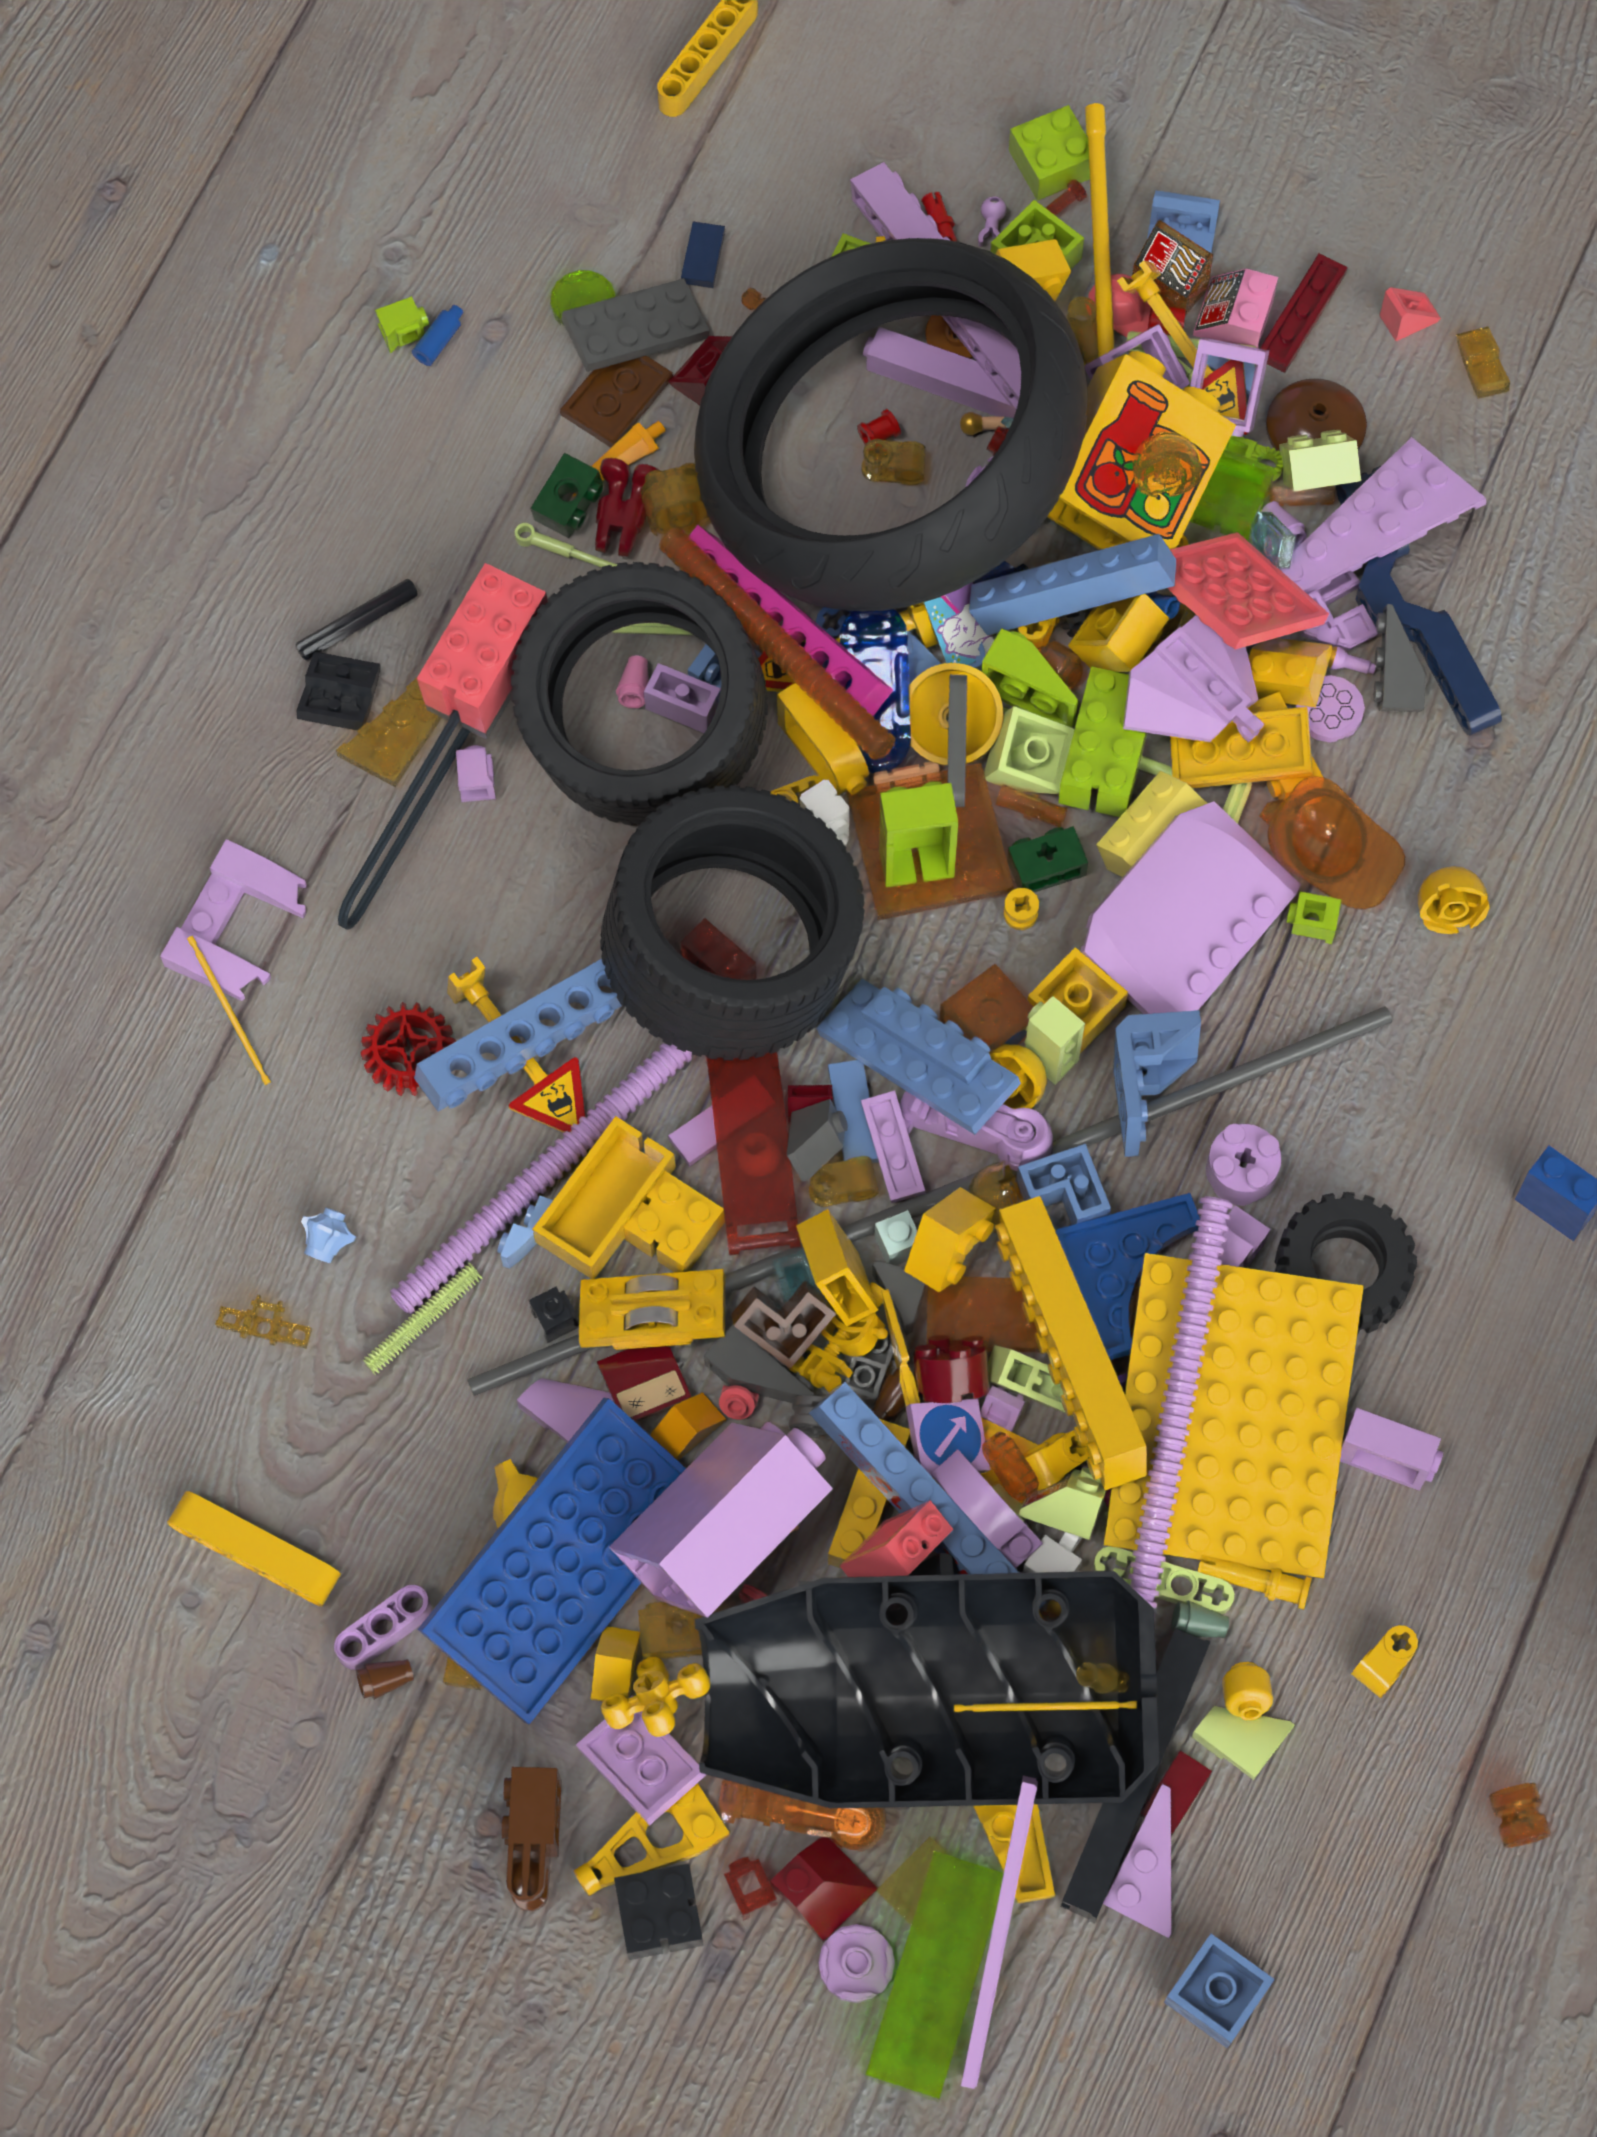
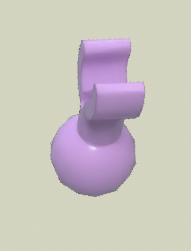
M989 197L982 203L981 214L986 219L985 228L982 229L978 236L979 247H983V241L989 236L990 232H992L994 239L1000 234L998 223L1007 212L1006 205L1001 198Z

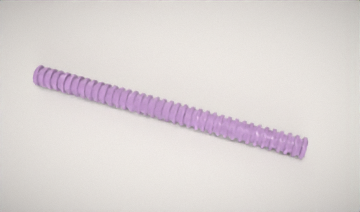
M664 1043L661 1044L659 1052L653 1051L651 1059L646 1058L643 1061V1066L638 1065L635 1068L636 1073H629L627 1081L621 1080L619 1088L614 1087L611 1090V1095L606 1094L603 1097L604 1102H597L595 1110L589 1109L587 1117L582 1116L579 1119L580 1123L578 1125L573 1124L571 1126L572 1131H565L562 1140L558 1138L554 1141V1147L549 1146L546 1148L547 1153H541L538 1156L539 1161H532L530 1169L524 1168L521 1177L517 1175L514 1177L515 1182L513 1184L508 1183L506 1185L507 1190H500L497 1193V1199L491 1198L489 1206H482V1212L480 1214L475 1213L472 1221L467 1220L464 1223L466 1226L464 1229L458 1228L456 1236H449L447 1244L442 1243L439 1251L434 1250L431 1253L432 1258H425L423 1266L417 1265L414 1274L409 1273L406 1281L401 1280L398 1283L399 1288H392L390 1293L396 1304L404 1312L413 1314L416 1305L420 1307L423 1305L422 1300L424 1298L429 1299L431 1297L430 1292L433 1290L435 1292L438 1291L440 1283L446 1284L449 1275H456L455 1270L457 1268L462 1269L465 1266L464 1261H471L473 1253L479 1254L482 1245L487 1246L490 1238L495 1239L498 1236L497 1231H504L506 1223L512 1224L514 1222L513 1217L515 1215L519 1217L522 1214L521 1210L523 1208L528 1209L530 1201L536 1202L539 1193L545 1194L547 1186L552 1187L555 1184L554 1180L556 1178L559 1180L563 1177V1171L569 1172L571 1164L576 1165L579 1163L578 1158L587 1155L586 1150H591L615 1116L623 1121L626 1120L628 1112H635L636 1105L641 1106L644 1103V1098L648 1099L652 1096V1090L658 1091L660 1083L665 1084L668 1082V1076L673 1077L676 1074V1069L680 1070L684 1067V1061L690 1062L692 1060V1052L676 1049L677 1046L673 1044L671 1046Z
M1210 1196L1200 1198V1203L1203 1206L1202 1209H1198L1197 1214L1201 1215V1217L1195 1223L1198 1226V1231H1195L1193 1237L1196 1238V1243L1191 1244L1194 1253L1189 1255V1260H1192V1264L1187 1266V1271L1190 1274L1189 1277H1185V1282L1188 1285L1187 1288H1183L1182 1293L1186 1295L1185 1299H1182L1180 1305H1183V1311L1178 1312L1181 1322L1176 1323L1179 1332L1174 1334V1339L1177 1340V1343L1172 1345V1350L1175 1353L1174 1356H1170L1169 1360L1173 1364L1172 1368L1169 1367L1167 1373H1170V1379L1165 1381V1384L1168 1385V1390L1163 1391V1396H1166V1400L1161 1402V1407L1164 1408V1411L1159 1413V1418L1162 1421L1161 1425L1158 1424L1156 1428L1160 1432L1159 1436L1154 1438V1441L1157 1442V1447L1152 1449V1452L1155 1453V1458L1150 1459L1153 1469L1148 1471L1151 1479L1150 1482H1146V1487L1149 1490L1143 1496V1498L1147 1499L1146 1505L1143 1504L1141 1507L1145 1511L1144 1516L1139 1517L1142 1526L1137 1528V1533H1140V1537L1135 1539V1544L1138 1545L1137 1551L1133 1550L1132 1554L1136 1556L1135 1562L1130 1564V1567H1133V1574L1129 1573L1128 1578L1131 1579L1130 1586L1153 1608L1157 1607L1154 1598L1159 1596V1591L1156 1590L1157 1584L1161 1585L1162 1581L1158 1579L1159 1573H1163L1164 1568L1160 1567L1161 1561L1165 1562L1166 1557L1162 1556L1163 1550L1168 1549L1165 1540L1170 1538L1167 1529L1172 1527V1522L1169 1519L1170 1516H1174L1175 1512L1171 1508L1172 1504L1177 1502V1499L1173 1498L1174 1493L1179 1491V1488L1176 1487V1482L1181 1481L1178 1471L1183 1470V1465L1180 1464V1461L1185 1458V1453H1182V1450L1188 1444V1442L1184 1441L1185 1436H1189L1190 1433L1189 1430H1186L1187 1424L1192 1423V1419H1189V1413L1194 1412L1191 1403L1196 1401V1396H1193V1392L1198 1390V1385L1195 1382L1196 1379H1200L1201 1375L1197 1371L1198 1367L1201 1368L1203 1365L1199 1360L1200 1356L1205 1354V1351L1202 1350V1345L1207 1343V1340L1204 1339V1334L1209 1333V1328L1206 1327V1324L1211 1322V1317L1208 1316V1313L1214 1307L1210 1304L1211 1299H1215L1216 1294L1212 1293L1213 1288H1217L1218 1285L1214 1281L1215 1277L1220 1275V1272L1217 1271V1266L1222 1264L1219 1255L1224 1253L1221 1245L1226 1242V1237L1223 1234L1228 1231V1226L1225 1223L1226 1220H1230L1231 1215L1227 1213L1228 1209H1232L1233 1206L1228 1200Z

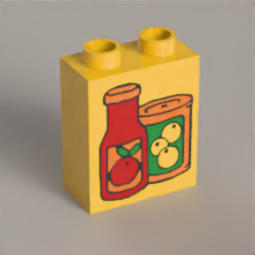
M1131 351L1128 355L1124 354L1097 367L1087 387V421L1084 439L1075 467L1065 490L1047 516L1098 550L1160 534L1169 549L1177 548L1236 427V424L1217 413L1220 408V402L1212 394L1196 387H1185L1181 390L1163 378L1166 368L1158 359L1140 351Z

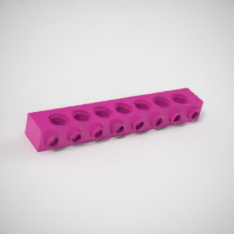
M697 525L673 556L683 565L680 570L689 573L692 578L695 576L700 579L705 586L709 585L715 590L717 595H720L727 602L739 620L743 617L749 623L746 629L761 641L764 637L771 642L768 648L783 660L787 657L794 662L791 668L802 678L806 676L807 679L811 677L815 680L817 684L814 688L828 700L834 697L839 701L840 704L837 706V709L851 720H854L857 716L869 722L892 693L893 689L785 595L764 583L747 570L713 533ZM716 562L715 568L710 572L711 566ZM738 581L736 589L732 591L734 584ZM761 600L759 608L754 611L755 605ZM783 620L782 627L777 630L779 622ZM806 639L805 646L799 651L800 644ZM829 659L828 666L822 670L823 663ZM852 679L851 686L845 691L846 683Z

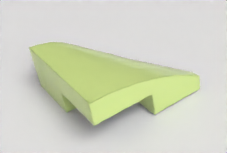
M1214 1706L1195 1729L1192 1738L1221 1760L1223 1758L1228 1760L1254 1780L1294 1728L1295 1724L1288 1720L1262 1715L1255 1720H1244L1241 1717L1232 1715L1226 1708Z

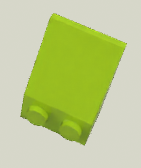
M1001 628L982 661V672L994 683L1002 702L1074 729L1078 699L1032 642L1028 641L1019 632H1009Z

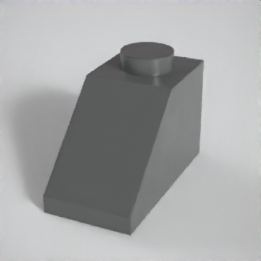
M831 1099L791 1113L787 1157L802 1182L809 1180L843 1148L844 1134L848 1130V1124L843 1112L836 1110Z

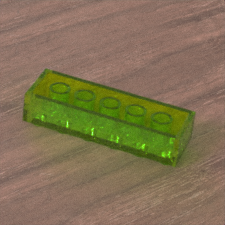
M934 1851L866 2070L865 2079L939 2102L994 1922L1003 1878L1002 1872Z

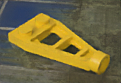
M698 1783L665 1811L673 1816L683 1832V1838L679 1843L665 1848L654 1847L646 1836V1830L649 1825L636 1812L591 1860L573 1870L588 1896L604 1887L615 1884V1877L657 1870L697 1857L730 1836L729 1831ZM635 1837L646 1851V1858L629 1867H622L614 1857L615 1851L630 1838ZM593 1869H598L601 1872V1879H597L592 1871Z

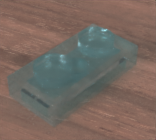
M1259 512L1257 523L1254 524L1252 529L1253 544L1276 568L1290 569L1296 536L1272 512Z

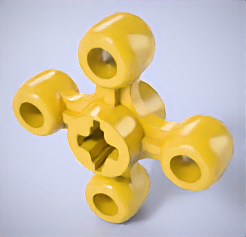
M651 1656L642 1660L637 1665L636 1673L638 1679L633 1685L636 1695L631 1698H627L622 1694L611 1695L602 1702L601 1712L611 1728L621 1729L633 1721L634 1713L642 1711V1720L648 1732L655 1737L665 1736L675 1727L676 1721L673 1714L679 1705L675 1697L684 1694L690 1699L700 1698L709 1691L711 1682L703 1666L698 1663L684 1666L678 1672L677 1679L669 1681V1672L664 1662L659 1657Z

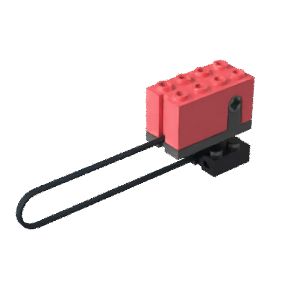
M487 563L483 565L417 677L426 709L448 720L348 890L338 915V925L346 930L353 928L365 913L454 761L456 750L461 749L469 733L473 732L485 739H488L511 700V691L513 690L511 675H514L512 666L513 660H516L517 657L515 654L518 645H521L522 641L520 638L524 630L527 631L531 618L538 614L537 610L542 604L545 605L548 602L545 591ZM461 719L462 728L360 902L348 918L356 896Z

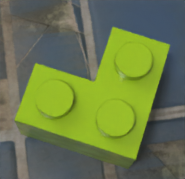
M1033 200L991 242L990 252L996 254L997 250L1001 248L1056 239L1070 269H1072L1082 259L1084 237L1036 200Z

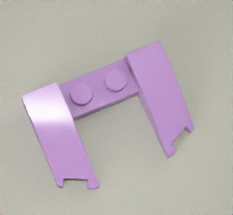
M226 839L210 867L211 876L181 928L176 927L160 957L164 967L213 988L195 955L193 947L187 940L188 937L193 936L197 947L203 953L223 993L242 1001L245 999V996L241 992V988L255 978H258L265 985L269 982L271 976L268 972L215 945L244 893L304 918L306 907L305 905L297 904L298 887L306 888V881L276 863Z

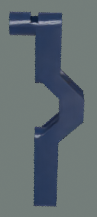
M1381 466L1374 468L1369 475L1366 472L1361 473V481L1336 485V494L1340 504L1342 505ZM1409 544L1381 558L1377 556L1369 560L1361 578L1355 600L1358 606L1364 605L1375 627L1377 614L1383 613V608L1387 604H1392L1409 641L1417 644L1460 726L1467 735H1473L1501 723L1502 715L1499 705L1448 612L1445 610L1435 612L1405 602L1390 575L1396 559L1409 554Z

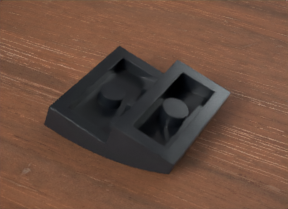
M314 651L305 675L306 685L296 710L297 719L363 732L376 691L380 664Z

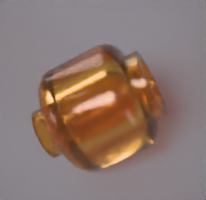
M1053 641L1038 648V651L1069 689L1074 688L1083 674L1082 660L1069 647L1060 642Z

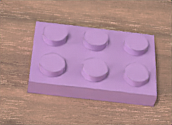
M642 1711L634 1713L633 1721L621 1729L611 1728L604 1719L576 1744L578 1750L649 1826L706 1776V1774L700 1773L699 1764L669 1733L665 1736L655 1737L648 1732L642 1720Z

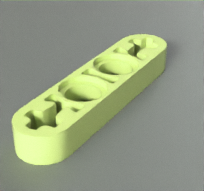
M1108 1546L1102 1548L1095 1556L1093 1569L1094 1571H1105V1565L1100 1563V1561H1107L1109 1556L1116 1558V1565L1126 1568L1127 1560L1135 1562L1136 1556L1132 1555L1133 1552ZM1161 1561L1160 1567L1164 1568L1163 1573H1159L1158 1579L1162 1581L1161 1585L1157 1584L1156 1590L1159 1591V1596H1155V1598L1175 1604L1178 1602L1187 1603V1600L1220 1614H1225L1230 1610L1235 1593L1233 1587L1227 1581ZM1133 1567L1130 1568L1129 1573L1133 1574ZM1113 1569L1120 1577L1124 1576L1125 1570ZM1177 1577L1187 1578L1192 1585L1191 1592L1184 1596L1175 1594L1171 1588L1172 1580ZM1124 1579L1129 1585L1131 1584V1579ZM1199 1582L1205 1584L1202 1590L1204 1592L1214 1593L1216 1588L1223 1590L1222 1596L1227 1598V1601H1221L1219 1606L1212 1604V1597L1201 1594L1200 1601L1194 1600Z

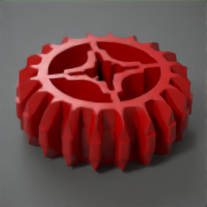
M402 1002L400 1004L401 1011L394 1012V1009L388 1006L386 1009L388 1016L386 1018L376 1013L375 1021L378 1026L367 1024L366 1031L370 1036L362 1037L361 1042L365 1049L361 1051L362 1060L367 1061L364 1064L367 1073H373L372 1080L375 1084L383 1082V1088L387 1092L396 1086V1092L400 1096L404 1094L406 1088H410L411 1094L416 1096L418 1093L417 1087H420L414 1079L417 1063L456 1042V1039L451 1037L453 1034L452 1027L444 1025L446 1021L442 1014L434 1017V1009L430 1006L422 1013L421 1005L417 1002L413 1005L412 1010H408L406 1003ZM412 1027L423 1029L434 1038H428L427 1035L419 1036L412 1031ZM400 1030L396 1038L386 1041L391 1034ZM408 1037L411 1046H413V1051L410 1052V1061L408 1060L407 1053H405L406 1051L404 1048L407 1046ZM390 1060L391 1063H401L405 1066L406 1071L393 1069L384 1061Z

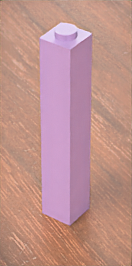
M882 327L878 328L874 338H868L863 351V356L867 357L868 371L994 416L1011 418V422L1013 421L1014 409L977 361Z

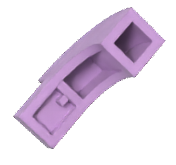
M956 1450L931 1473L932 1477L1015 1568L1043 1544L959 1450Z

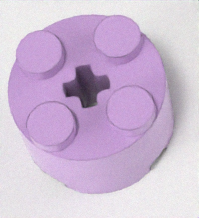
M1231 1124L1227 1126L1213 1141L1206 1164V1176L1216 1195L1221 1199L1230 1201L1234 1205L1242 1206L1252 1204V1202L1269 1195L1276 1183L1281 1166L1279 1142L1266 1130L1255 1125ZM1240 1162L1247 1163L1246 1168L1240 1167Z

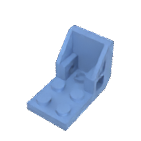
M1199 1010L1128 1015L1115 1028L1113 1074L1125 1157L1139 1156L1140 1142L1146 1141L1145 1122L1148 1121L1146 1100H1142L1141 1096L1160 1094L1197 1063L1201 1027Z

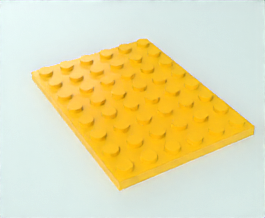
M1144 1254L1124 1394L1146 1443L1147 1476L1111 1488L1103 1541L1105 1546L1137 1550L1138 1547L1135 1544V1539L1140 1537V1533H1137V1528L1142 1526L1139 1517L1144 1516L1145 1511L1141 1507L1143 1504L1146 1505L1147 1499L1143 1498V1496L1149 1490L1146 1487V1482H1150L1151 1476L1148 1475V1471L1153 1469L1150 1459L1155 1458V1453L1152 1452V1449L1157 1447V1442L1154 1441V1438L1159 1436L1160 1432L1156 1428L1158 1424L1161 1425L1162 1421L1159 1418V1413L1164 1411V1408L1161 1407V1402L1166 1400V1396H1163V1391L1168 1390V1385L1165 1384V1381L1170 1379V1373H1167L1169 1367L1172 1368L1173 1364L1169 1360L1170 1356H1174L1175 1353L1172 1350V1345L1177 1343V1340L1174 1339V1334L1179 1332L1176 1323L1181 1322L1178 1312L1183 1311V1305H1180L1182 1299H1185L1186 1295L1182 1291L1188 1285L1185 1282V1277H1189L1190 1274L1187 1271V1266L1192 1264V1260ZM1221 1264L1217 1266V1271L1220 1272V1275L1215 1277L1214 1281L1218 1285L1217 1288H1213L1212 1292L1216 1296L1210 1302L1214 1307L1208 1313V1316L1211 1317V1322L1206 1324V1327L1209 1328V1333L1204 1334V1339L1207 1340V1343L1202 1345V1350L1205 1351V1354L1200 1356L1199 1360L1203 1365L1201 1368L1198 1367L1197 1373L1201 1374L1200 1379H1196L1195 1382L1198 1385V1390L1193 1392V1396H1196V1401L1191 1403L1194 1412L1189 1413V1419H1192V1423L1187 1424L1186 1429L1190 1431L1189 1436H1185L1184 1440L1188 1444L1182 1450V1453H1185V1458L1180 1461V1464L1183 1465V1470L1178 1471L1181 1481L1176 1482V1487L1179 1488V1491L1174 1493L1173 1497L1177 1499V1502L1172 1504L1171 1510L1175 1511L1174 1516H1170L1169 1519L1172 1522V1527L1167 1529V1533L1170 1534V1538L1165 1540L1168 1549L1163 1550V1554L1202 1560L1201 1556L1206 1555L1207 1557L1228 1560L1258 1569L1271 1571L1272 1569L1279 1568L1284 1573L1324 1578L1364 1285Z

